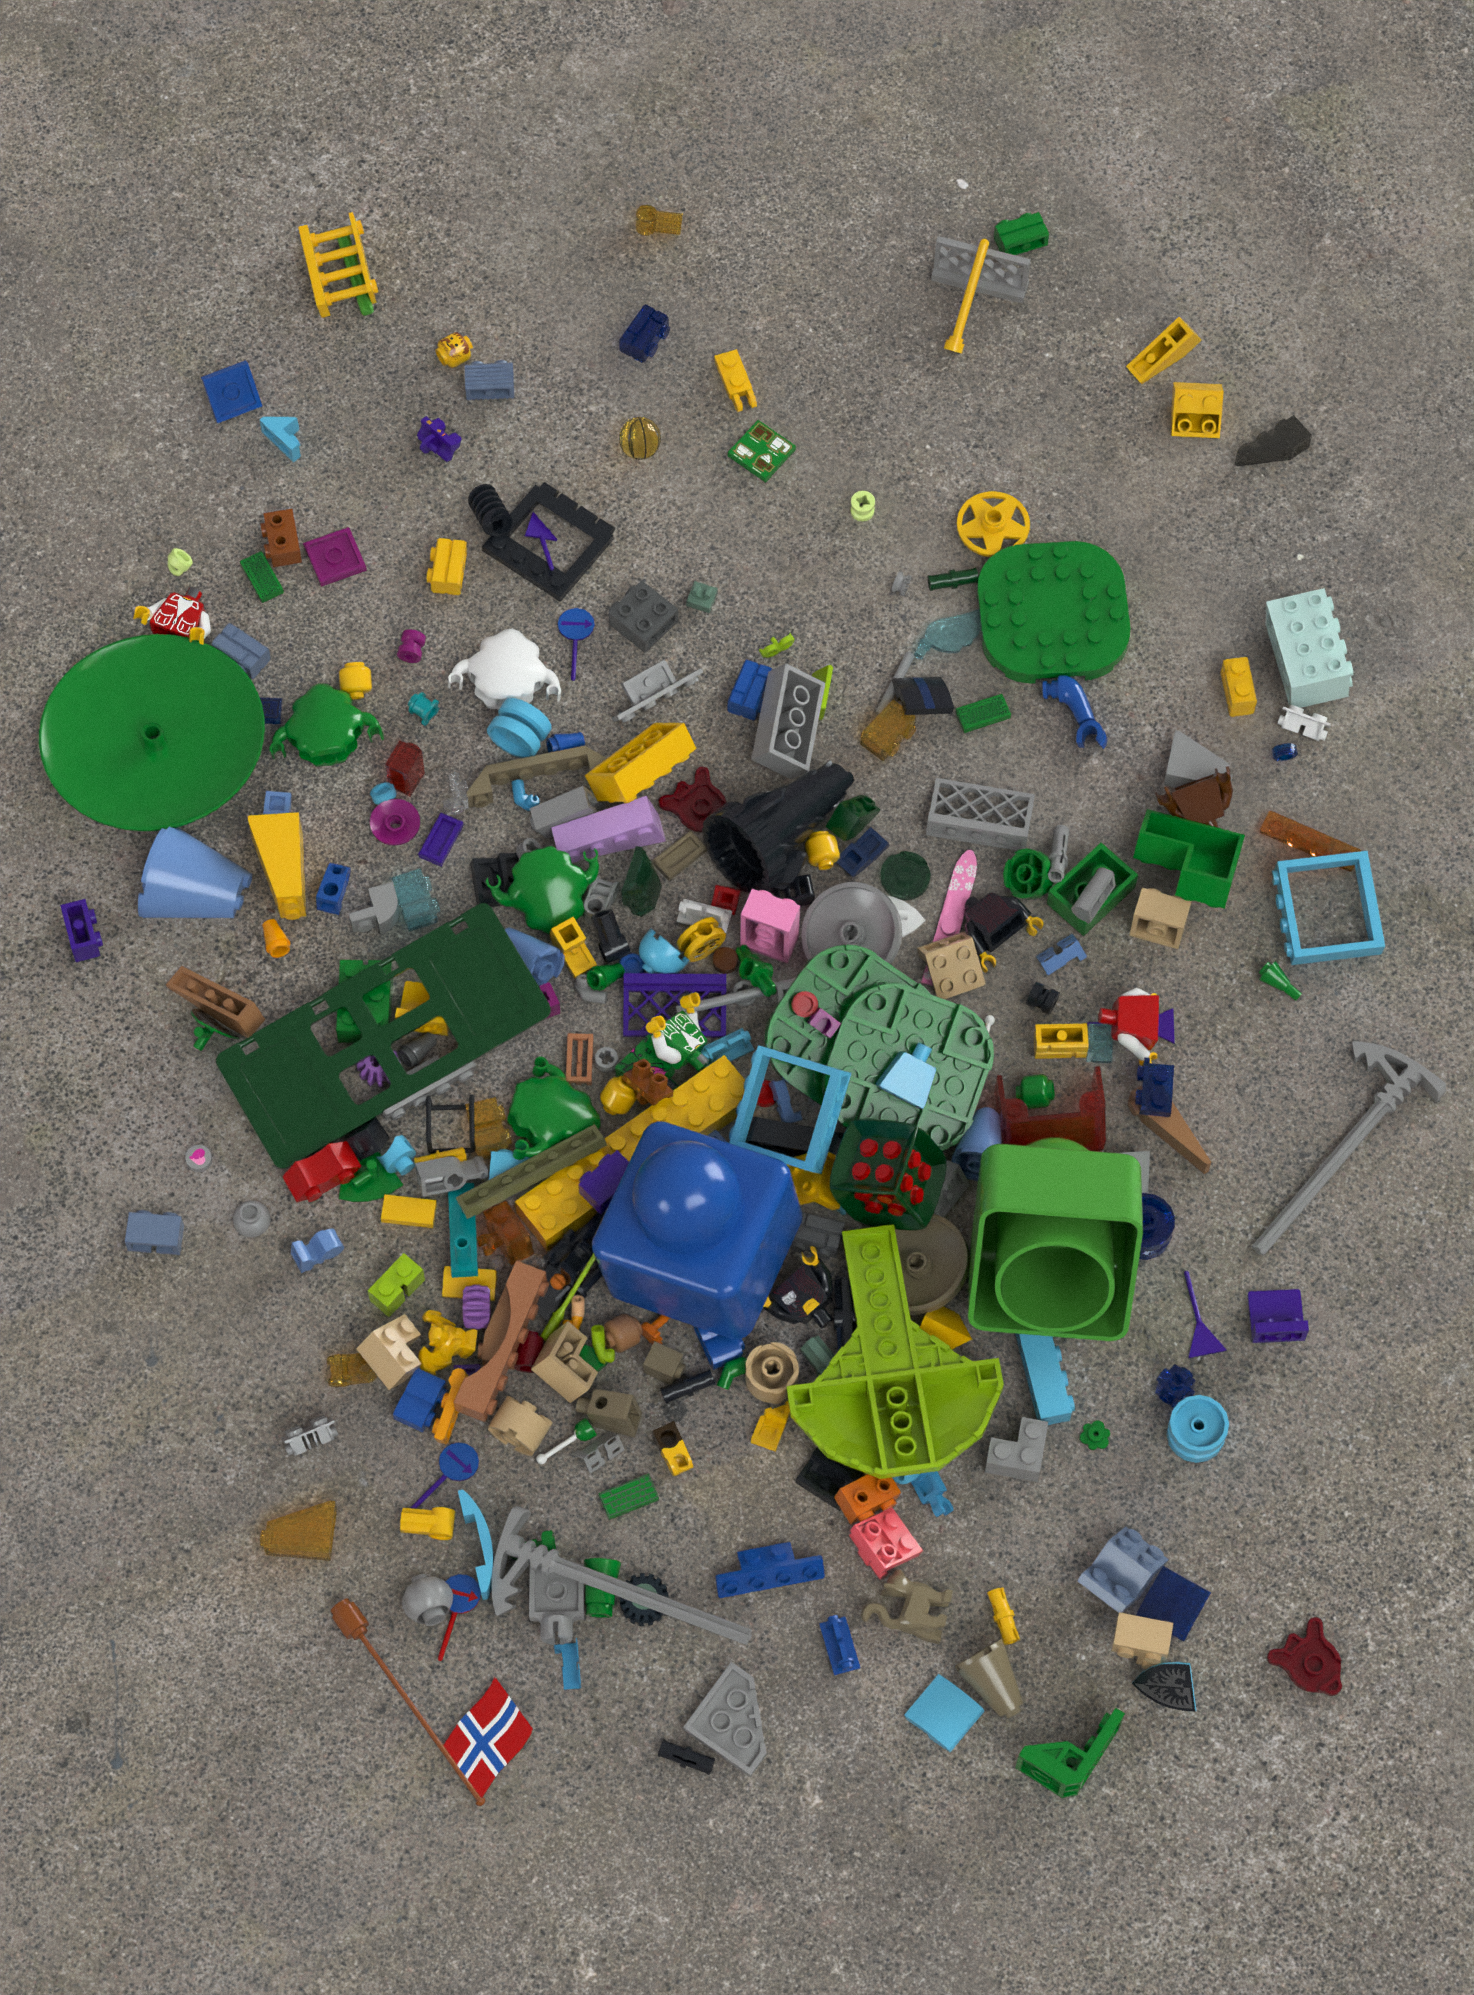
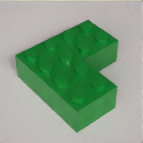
M1147 809L1133 858L1140 860L1142 863H1153L1164 866L1168 870L1181 871L1175 896H1179L1186 901L1205 903L1212 908L1220 907L1225 909L1245 835Z

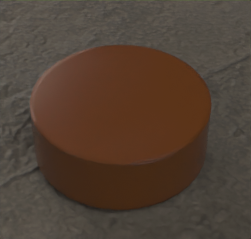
M722 947L716 950L713 955L715 970L722 974H729L735 971L738 966L736 951L729 947Z

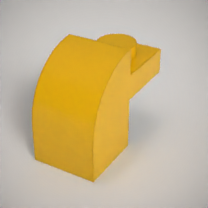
M574 917L551 929L550 938L552 944L558 947L561 953L564 954V962L574 979L578 975L588 972L593 966H597L584 943L586 937Z

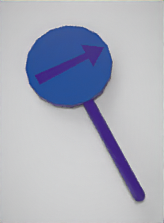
M579 608L563 612L558 620L559 632L565 638L573 640L572 681L576 679L578 640L589 637L595 626L592 615L586 610Z
M459 1442L444 1448L439 1458V1466L443 1475L410 1508L417 1509L447 1478L453 1481H464L474 1476L479 1465L478 1454L474 1448Z

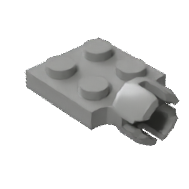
M530 1566L529 1619L530 1621L540 1622V1636L544 1643L555 1645V1632H558L560 1645L571 1642L573 1639V1623L577 1620H584V1584L557 1573L547 1576L543 1574L542 1568L539 1571H534Z

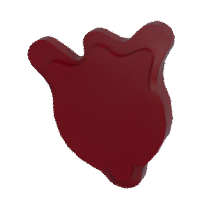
M707 767L696 769L693 785L680 781L674 794L664 795L659 799L660 809L674 813L683 825L696 832H702L704 820L727 803L722 792L712 785Z
M1318 1617L1309 1619L1305 1638H1300L1297 1634L1291 1633L1288 1635L1283 1648L1272 1649L1267 1655L1269 1664L1285 1670L1291 1681L1304 1691L1336 1696L1342 1689L1340 1680L1342 1660L1336 1648L1325 1638L1323 1622Z

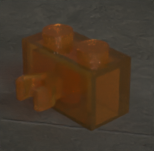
M507 1201L483 1212L489 1234H482L476 1240L479 1247L488 1244L482 1247L485 1256L493 1254L496 1248L499 1247L512 1266L516 1260L522 1261L535 1254L530 1234Z

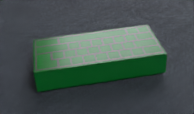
M649 1474L599 1493V1498L609 1520L659 1501Z

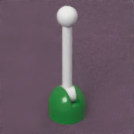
M584 1418L575 1425L574 1435L547 1453L539 1454L536 1460L539 1464H544L547 1458L576 1439L586 1442L597 1436L588 1420Z

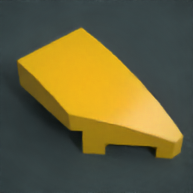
M788 1401L785 1402V1405L772 1409L770 1407L765 1409L764 1415L760 1416L752 1435V1444L776 1452L790 1416Z

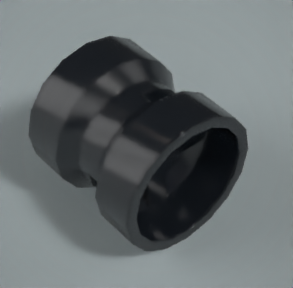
M1035 982L1027 998L1026 1005L1032 1008L1039 1007L1043 1013L1050 1015L1057 1003L1060 992L1054 989H1045L1043 984Z

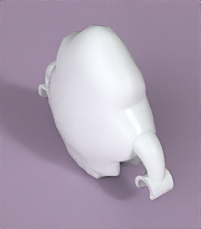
M513 628L505 629L494 636L483 639L480 651L469 659L458 662L448 677V688H451L452 682H458L460 684L459 690H461L463 687L462 674L468 673L470 681L476 686L475 695L490 709L499 710L507 698H516L530 703L533 700V693L543 687L544 683L549 684L546 689V700L549 699L550 694L558 696L557 702L561 699L558 677L538 659L539 647L534 642L528 640L520 631Z

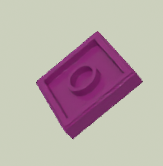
M349 527L303 543L321 587L367 571L365 562Z

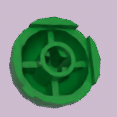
M1028 848L1017 850L1012 859H1008L1005 863L1003 871L1004 884L1006 888L1010 889L1014 897L1026 900L1041 898L1049 892L1054 884L1048 877L1051 860L1044 853Z

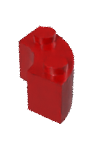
M347 1141L329 1143L316 1154L296 1161L282 1178L296 1202L304 1200L313 1202L319 1199L323 1193L339 1184L350 1182L355 1177L354 1173L362 1166Z

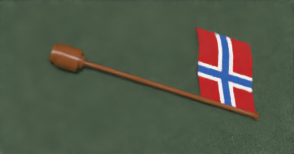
M348 1598L338 1602L330 1612L333 1614V1621L346 1639H361L477 1802L475 1804L477 1806L484 1805L485 1798L483 1796L497 1775L522 1750L533 1731L531 1725L496 1677H494L484 1696L458 1722L443 1745L365 1637V1634L368 1632L366 1628L369 1622L355 1602H350Z

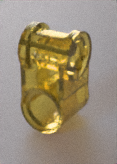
M360 1353L336 1354L326 1359L327 1364L330 1366L328 1385L331 1387L371 1383L378 1377L372 1368L366 1372L359 1370L363 1364H368Z

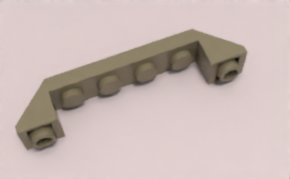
M580 746L486 765L467 791L469 808H482L493 803L491 785H504L509 781L518 779L529 780L534 776L543 774L554 775L558 771L568 769L573 771L579 770L583 766H588L590 772L607 758L586 746Z

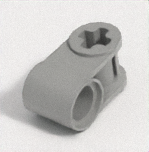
M599 875L597 876L596 880L590 885L584 901V919L587 924L594 926L591 917L597 912L590 911L591 909L596 908L602 911L611 908L617 897L620 882L615 881L612 883L600 879Z

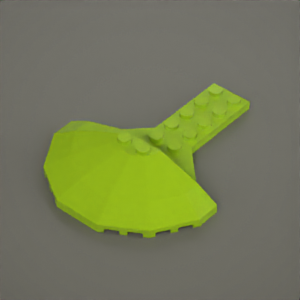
M894 1224L842 1231V1241L857 1329L853 1332L852 1337L845 1346L841 1347L832 1358L824 1372L813 1383L786 1386L790 1416L827 1458L879 1479L940 1471L983 1437L1004 1387L999 1358L971 1361L964 1355L960 1356L951 1350L949 1345L936 1336H931L920 1329V1326L911 1320Z

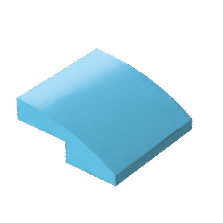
M938 1674L904 1716L910 1723L927 1733L932 1741L951 1752L984 1713V1709L961 1689Z

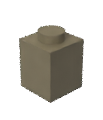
M654 1341L643 1363V1373L669 1385L673 1384L675 1379H680L685 1371L686 1365L683 1364L684 1356L682 1353Z

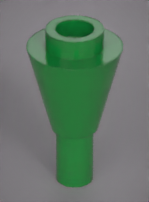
M1268 961L1258 972L1262 976L1259 979L1260 981L1280 991H1284L1295 1001L1301 996L1302 993L1290 983V980L1276 961L1273 964Z

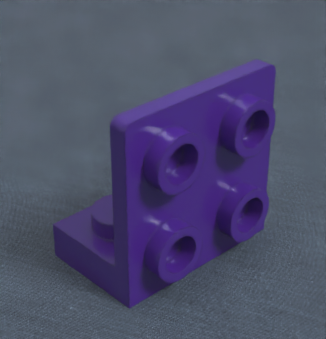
M1299 1289L1248 1292L1252 1343L1305 1341L1309 1332L1308 1320L1304 1321L1301 1291Z

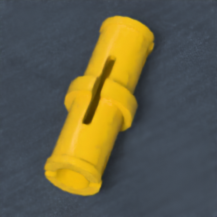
M996 1588L987 1592L994 1612L993 1620L998 1624L1004 1644L1009 1645L1020 1641L1013 1619L1015 1614L1010 1609L1004 1588Z

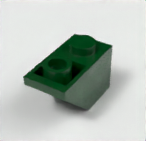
M859 795L840 802L825 827L845 842L855 838L881 809L875 805V802L870 797Z

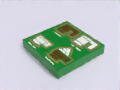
M757 420L728 451V457L766 483L794 453L796 446Z

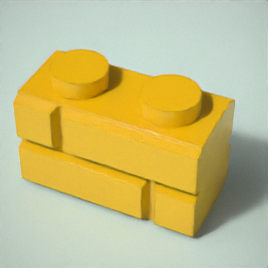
M439 538L437 539L436 547H431L430 561L433 562V568H428L427 583L431 584V591L433 593L461 594L467 558V542L464 540L452 541Z
M1248 657L1223 660L1220 673L1229 716L1253 714L1257 699Z
M1087 1023L1035 1024L1033 1035L1035 1059L1072 1058V1056L1075 1058L1087 1057L1089 1047Z

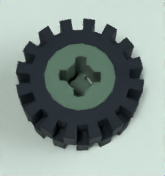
M640 1573L639 1577L633 1575L630 1581H625L669 1598L666 1585L662 1584V1580L659 1577L655 1579L653 1574L649 1573V1576H645V1573ZM620 1598L621 1611L624 1612L625 1618H629L633 1624L638 1622L639 1626H644V1623H648L650 1626L653 1625L654 1621L659 1622L662 1615L665 1616L663 1613Z

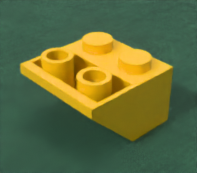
M1173 382L1171 436L1220 438L1224 393L1222 384Z

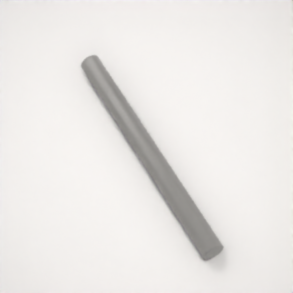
M795 978L775 982L776 989L777 985L792 984ZM754 987L700 1000L699 1006L694 1007V1011L707 1010L765 995L759 987ZM681 1005L675 1006L677 1014L682 1010L687 1012Z

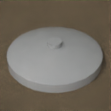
M860 882L837 884L822 892L807 910L801 932L803 950L809 961L814 955L827 948L839 945H857L872 950L880 958L891 964L897 956L902 940L900 915L891 899L871 885Z

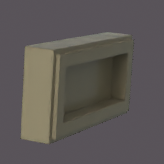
M690 830L654 858L652 864L670 881L706 853L707 848Z

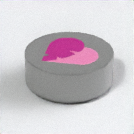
M194 1145L186 1152L185 1160L190 1170L204 1172L212 1164V1155L207 1147Z

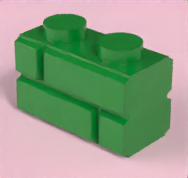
M1040 212L1034 214L1025 213L1015 220L1005 219L994 226L993 237L1000 252L1018 255L1047 246L1049 232Z

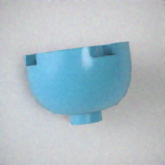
M650 928L639 945V956L645 963L642 968L648 973L678 974L690 960L686 957L683 959L679 958L680 951L661 935L656 939L653 936L656 932Z

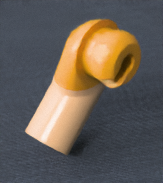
M573 1296L571 1299V1320H564L562 1325L569 1321L580 1330L585 1314V1299L583 1296Z

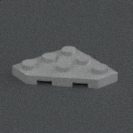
M731 1662L684 1725L683 1730L750 1778L767 1753L754 1677Z

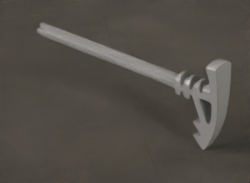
M1353 1041L1352 1052L1354 1062H1358L1362 1057L1365 1058L1367 1072L1377 1067L1387 1083L1381 1087V1092H1377L1373 1096L1374 1104L1251 1246L1255 1253L1264 1256L1382 1117L1386 1113H1394L1396 1105H1400L1404 1101L1403 1097L1411 1093V1088L1416 1087L1420 1083L1433 1100L1437 1102L1446 1092L1445 1082L1418 1062L1396 1050L1374 1043ZM1388 1062L1396 1065L1403 1071L1397 1075Z
M519 1506L511 1509L497 1547L492 1570V1599L497 1616H501L516 1608V1605L510 1603L508 1599L522 1592V1589L516 1587L514 1583L530 1564L532 1570L539 1571L542 1568L543 1574L550 1576L552 1573L560 1574L747 1645L751 1639L752 1629L561 1558L559 1551L556 1549L548 1552L545 1545L537 1547L536 1543L532 1540L525 1543L524 1538L517 1534L531 1515V1512ZM509 1555L517 1558V1561L504 1577Z

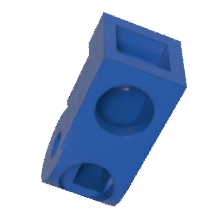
M329 863L316 895L317 910L340 914L342 900L350 879V867Z

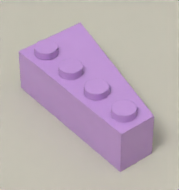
M647 796L551 827L556 849L567 852L571 857L572 863L584 859V850L586 857L592 858L596 856L594 848L597 849L598 856L666 841L659 814Z

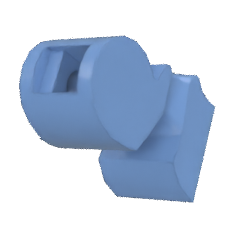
M333 1228L317 1232L306 1246L302 1241L292 1242L291 1255L301 1273L311 1270L314 1265L322 1264L324 1260L331 1259L344 1250V1245Z

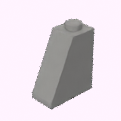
M1175 730L1164 785L1178 787L1214 774L1216 768L1219 773H1225L1226 766H1230V764L1181 731Z
M581 786L530 808L532 815L530 823L535 832L540 833L545 838L553 837L551 827L605 810V802L597 801L594 793Z

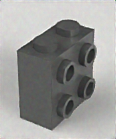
M642 580L636 586H631L627 590L625 597L620 602L616 601L613 603L608 611L609 625L644 653L678 622V609Z

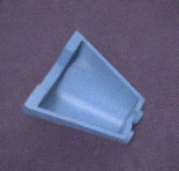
M170 826L167 829L161 828L152 844L143 870L141 882H143L144 893H139L138 915L143 918H234L236 911L242 908L244 896L241 895L243 889L249 888L252 874L180 828H172Z

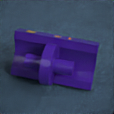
M427 416L422 418L421 428L417 433L418 439L422 442L420 450L425 454L432 451L446 462H449L453 458L454 451L460 447L461 437L456 432L447 435L445 433V423L440 418L432 421Z

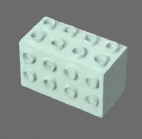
M1325 588L1266 602L1265 625L1289 706L1294 705L1302 708L1349 697V687L1353 686L1351 678L1353 667L1351 661H1346L1344 655L1347 654L1344 639L1340 640L1339 638L1340 624L1338 618H1333V601L1331 596L1327 597Z

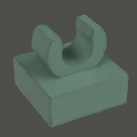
M694 581L686 601V606L710 613L718 594V588Z

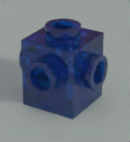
M1174 1364L1170 1370L1165 1368L1156 1379L1158 1385L1155 1393L1164 1403L1171 1405L1173 1408L1176 1407L1178 1402L1186 1397L1193 1396L1195 1393L1193 1387L1196 1380L1193 1379V1374L1185 1367L1180 1368Z

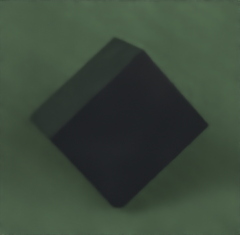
M374 1118L353 1130L346 1141L361 1161L380 1151L388 1141L389 1136L378 1119Z

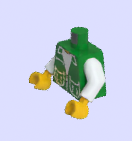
M695 992L683 996L680 1000L681 1006L687 1012L682 1010L666 1022L662 1016H656L647 1023L646 1030L652 1035L645 1043V1046L674 1069L679 1070L690 1063L700 1072L707 1066L709 1060L701 1053L707 1044V1038L700 1030L697 1011H694V1007L700 1004V996Z

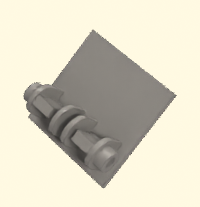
M322 1415L310 1420L311 1425L302 1429L298 1425L284 1431L286 1436L281 1437V1440L285 1444L289 1442L285 1446L288 1456L292 1454L297 1456L307 1451L302 1440L303 1436L309 1450L312 1449L307 1434L310 1433L318 1447L319 1443L314 1433L315 1431L321 1444L333 1441L334 1437L338 1436V1432L335 1426L329 1427V1425L334 1424L335 1420Z

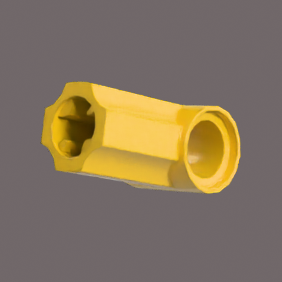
M434 1507L432 1510L403 1508L400 1519V1532L424 1534L437 1540H450L453 1537L456 1512L446 1507Z

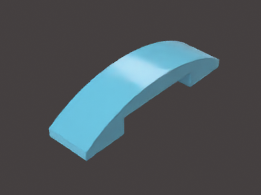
M459 1490L458 1494L465 1524L475 1521L477 1524L486 1565L475 1567L482 1599L486 1600L489 1598L492 1589V1570L494 1564L491 1536L485 1518L477 1504L464 1490Z

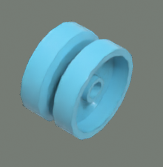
M507 698L499 708L498 716H495L487 727V734L498 747L518 758H525L536 755L541 747L540 742L546 739L552 727L548 718L533 705L520 699Z
M1202 1395L1186 1397L1178 1402L1171 1413L1166 1433L1168 1444L1173 1452L1185 1461L1194 1463L1208 1461L1215 1457L1224 1445L1229 1428L1228 1416L1221 1404L1211 1397Z

